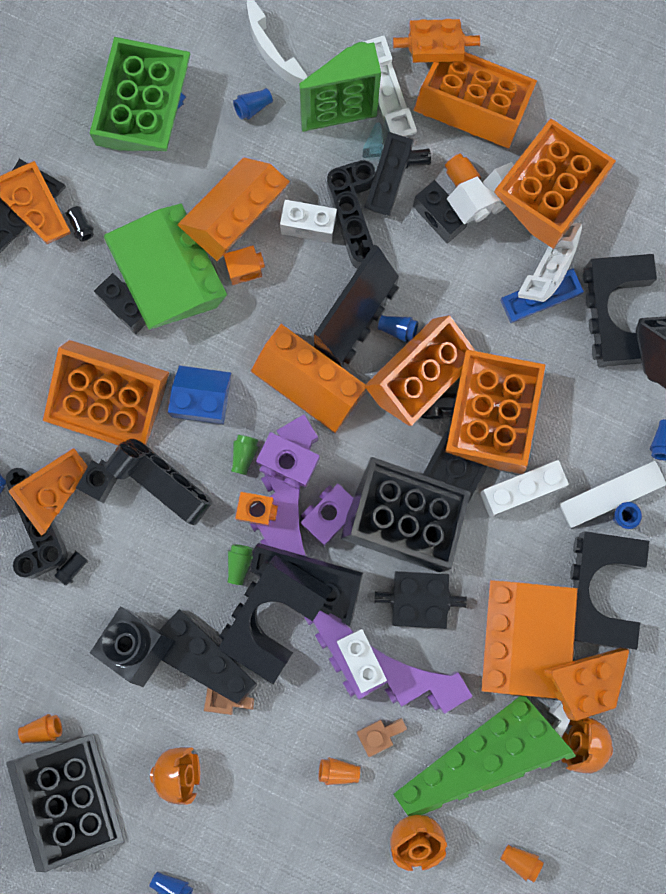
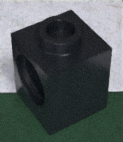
M101 459L100 463L91 460L76 489L104 504L118 478L112 476L105 469L106 461ZM98 473H104L105 482L101 486H94V476Z

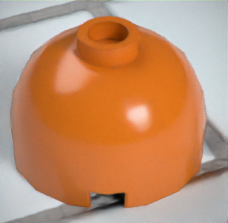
M590 717L577 721L570 720L568 725L572 727L569 730V734L564 732L562 739L572 749L576 757L568 760L563 758L561 759L562 762L568 765L566 767L568 770L577 773L591 774L601 770L613 753L612 739L608 729L599 721Z
M192 747L173 748L163 752L157 759L155 766L151 769L150 780L154 784L158 796L168 803L188 805L196 798L197 793L192 792L194 785H199L200 762L198 755L192 754L191 751L194 750Z
M412 815L400 820L395 825L390 837L393 861L398 867L407 871H413L412 867L421 866L422 870H427L438 865L445 858V849L447 847L445 834L440 825L433 818L426 815Z

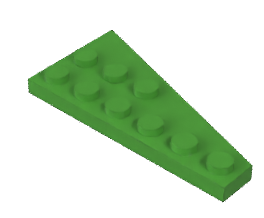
M521 695L393 795L408 816L423 815L441 808L444 803L455 799L460 801L468 798V794L481 789L483 791L523 777L526 772L539 767L544 769L552 766L551 763L563 758L568 760L576 756L526 696Z

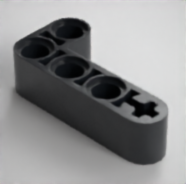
M366 160L334 168L327 176V191L333 208L337 209V222L350 261L356 269L359 268L364 260L361 255H358V245L361 244L364 255H367L373 247L356 195L371 189L375 176V167ZM365 172L370 177L362 180L357 177V174ZM335 180H342L343 182H345V185L342 187H336L332 184V182ZM348 203L353 206V209L344 211L340 206ZM351 227H357L361 230V233L351 235L347 230Z
M129 439L120 443L104 465L105 469L118 479L133 478L182 520L191 525H197L212 504L211 499L139 440Z
M23 468L10 470L6 475L8 490L17 485L16 483L20 481V476L28 478L32 473ZM12 497L34 547L19 554L14 559L13 571L20 577L32 579L63 565L67 560L68 553L54 520L50 524L46 535L39 537L35 526ZM56 547L59 555L55 561L51 562L47 557L49 549ZM27 559H31L34 564L32 571L29 573H25L22 567Z

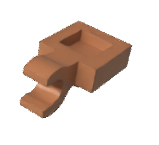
M207 688L204 711L232 715L233 707L253 710L255 699L246 697L238 705Z
M402 718L384 726L380 719L358 730L357 735L368 757H371L393 746L390 737L407 730V727Z

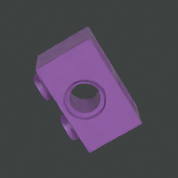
M270 432L256 463L258 466H261L260 472L273 478L275 474L285 478V484L299 489L300 486L307 487L320 460V455ZM285 456L292 457L295 460L294 466L291 469L281 468L279 465L281 458Z
M338 483L334 488L329 485L319 496L322 499L316 507L311 504L301 515L304 519L301 525L324 547L345 525L348 511L354 499ZM327 506L333 507L337 512V516L330 521L325 520L321 515V511Z

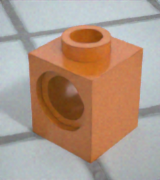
M254 245L224 254L232 286L262 277L261 268H265L261 252L256 253Z
M240 491L235 519L240 522L269 527L270 521L276 520L278 505H274L273 497ZM255 503H262L265 506V512L260 517H254L250 514V508Z

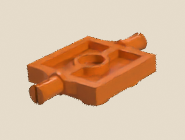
M460 19L410 20V33L408 37H393V49L408 48L412 54L413 63L464 61L465 46H480V35L465 36L461 29Z

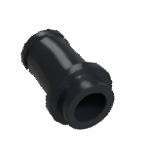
M430 149L411 150L406 169H408V166L430 165L431 156L428 157V154H431Z
M75 206L70 208L65 214L75 231V238L81 242L91 239L94 235V228L88 224L81 207Z
M75 550L67 562L60 569H56L57 573L54 576L67 586L69 583L74 582L72 579L89 561Z

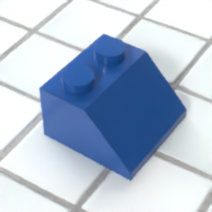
M179 365L171 389L168 408L169 415L172 418L224 425L232 373Z

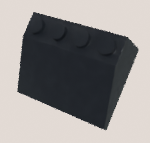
M373 245L314 333V348L341 367L344 363L349 365L357 353L354 348L359 341L364 343L371 332L368 327L373 320L378 322L385 311V308L382 306L387 299L392 300L400 288L397 286L399 276L377 245Z
M371 457L348 511L341 539L438 573L452 569L470 492Z
M93 734L6 762L36 872L50 871L124 842Z

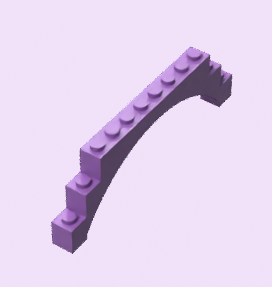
M305 415L276 430L278 436L309 451L312 444L318 441V436ZM290 456L281 458L279 462L280 467L283 469H291L295 464V460ZM264 474L265 476L261 480L268 492L272 490L275 492L269 497H273L274 505H278L276 520L270 521L269 527L249 524L254 532L259 529L264 539L260 541L261 544L306 556L299 525L300 487L296 489L285 484V478L275 474L274 478ZM257 503L250 508V514L254 517H260L265 512V506L262 503ZM319 611L313 622L304 616L308 625L314 623L319 633L315 634V637L322 649L328 646L333 656L329 658V661L336 673L342 670L347 680L343 682V685L350 697L356 694L357 698L361 699L387 683L389 687L385 691L393 704L398 701L402 707L429 690L431 694L427 698L434 710L440 709L444 714L473 697L458 672L455 671L450 675L421 670L392 659L372 646V651L387 681L361 693L337 643V640L354 632L341 622L342 619L331 613L328 615Z

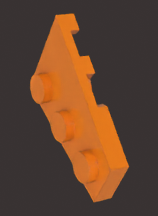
M35 161L0 176V198L46 244L71 234Z
M74 448L8 491L41 536L47 531L71 494L74 493L76 486L88 467Z

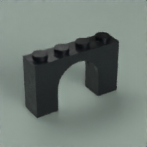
M654 254L595 258L588 262L586 268H583V281L588 283L589 291L586 294V306L588 309H591L592 316L589 319L590 334H594L595 344L592 345V357L594 360H597L598 367L642 364L636 333L624 331L613 323L608 313V299L612 292L619 289L651 286L657 280Z
M587 531L579 533V537L575 538L573 552L577 553L576 564H572L570 579L574 580L573 588L578 589L574 641L625 649H638L641 622L615 619L601 614L594 607L590 599L589 586L593 575L606 565L636 569L647 568L650 541Z
M277 554L270 562L265 560L259 568L257 574L261 576L257 583L252 581L244 594L248 599L245 604L240 602L234 610L232 617L235 618V621L232 625L227 623L219 637L223 641L218 647V650L271 684L275 683L293 652L263 632L257 620L258 606L267 602L283 603L313 622L333 590Z

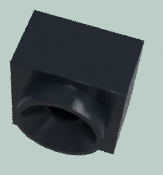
M120 606L89 653L129 683L144 687L174 640L136 613Z

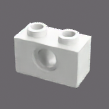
M285 200L280 222L281 234L332 243L337 209Z
M362 629L337 640L338 646L361 693L387 681Z

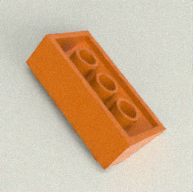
M243 157L177 226L218 261L281 195L290 181L270 163Z
M450 315L433 318L364 387L381 408L408 426H412L461 376L466 349L475 351V349Z
M283 324L279 325L267 341L251 369V373L334 433L337 432L367 391L364 387L366 384Z

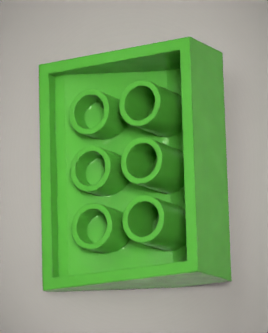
M114 37L89 133L95 145L120 151H167L191 53Z
M358 42L351 47H347L299 83L302 132L377 117L381 69L374 42Z
M182 203L158 209L104 235L111 254L149 330L216 309L227 296L206 251L177 226L187 215Z

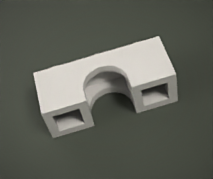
M512 162L496 168L483 183L477 176L459 184L447 198L448 202L464 224L473 220L476 223L480 222L489 213L492 212L495 215L506 207L494 191L514 166Z
M559 460L486 488L480 492L489 517H492L533 499L568 486L569 483Z

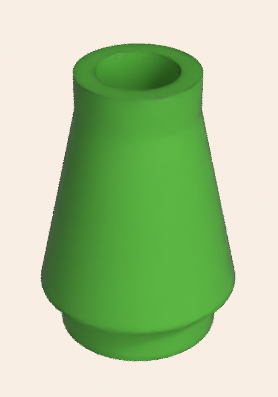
M238 434L237 440H234L232 472L247 475L248 469L259 449V446H257L259 439Z
M232 544L231 550H228V583L243 585L253 559L252 547Z

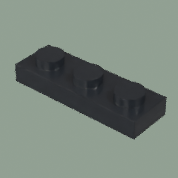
M388 132L364 208L387 216L391 215L415 140Z

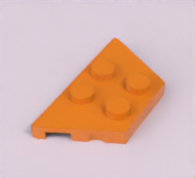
M618 648L544 669L546 678H551L556 686L554 693L558 700L562 702L563 710L568 719L577 721L616 708L629 649Z

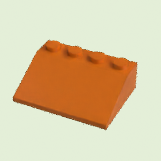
M465 52L464 61L433 62L421 86L414 111L509 149L537 80Z
M550 118L497 186L494 193L533 236L554 249L607 178L616 160Z
M68 340L58 347L43 421L115 445H119L129 439H136L147 445L164 396L169 372Z
M466 349L446 452L498 470L524 474L528 465L546 364Z
M490 580L482 691L558 699L554 693L556 686L551 678H546L544 669L573 661L577 588Z

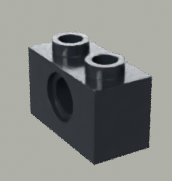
M434 180L415 196L413 207L448 244L467 227L468 223L464 224L447 200L449 195Z
M114 273L94 290L97 297L135 335L146 325L129 288Z

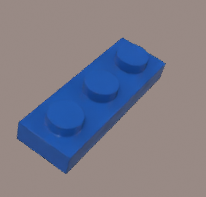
M570 269L556 291L544 302L519 298V291L502 297L500 301L511 324L582 295L584 291L574 269Z

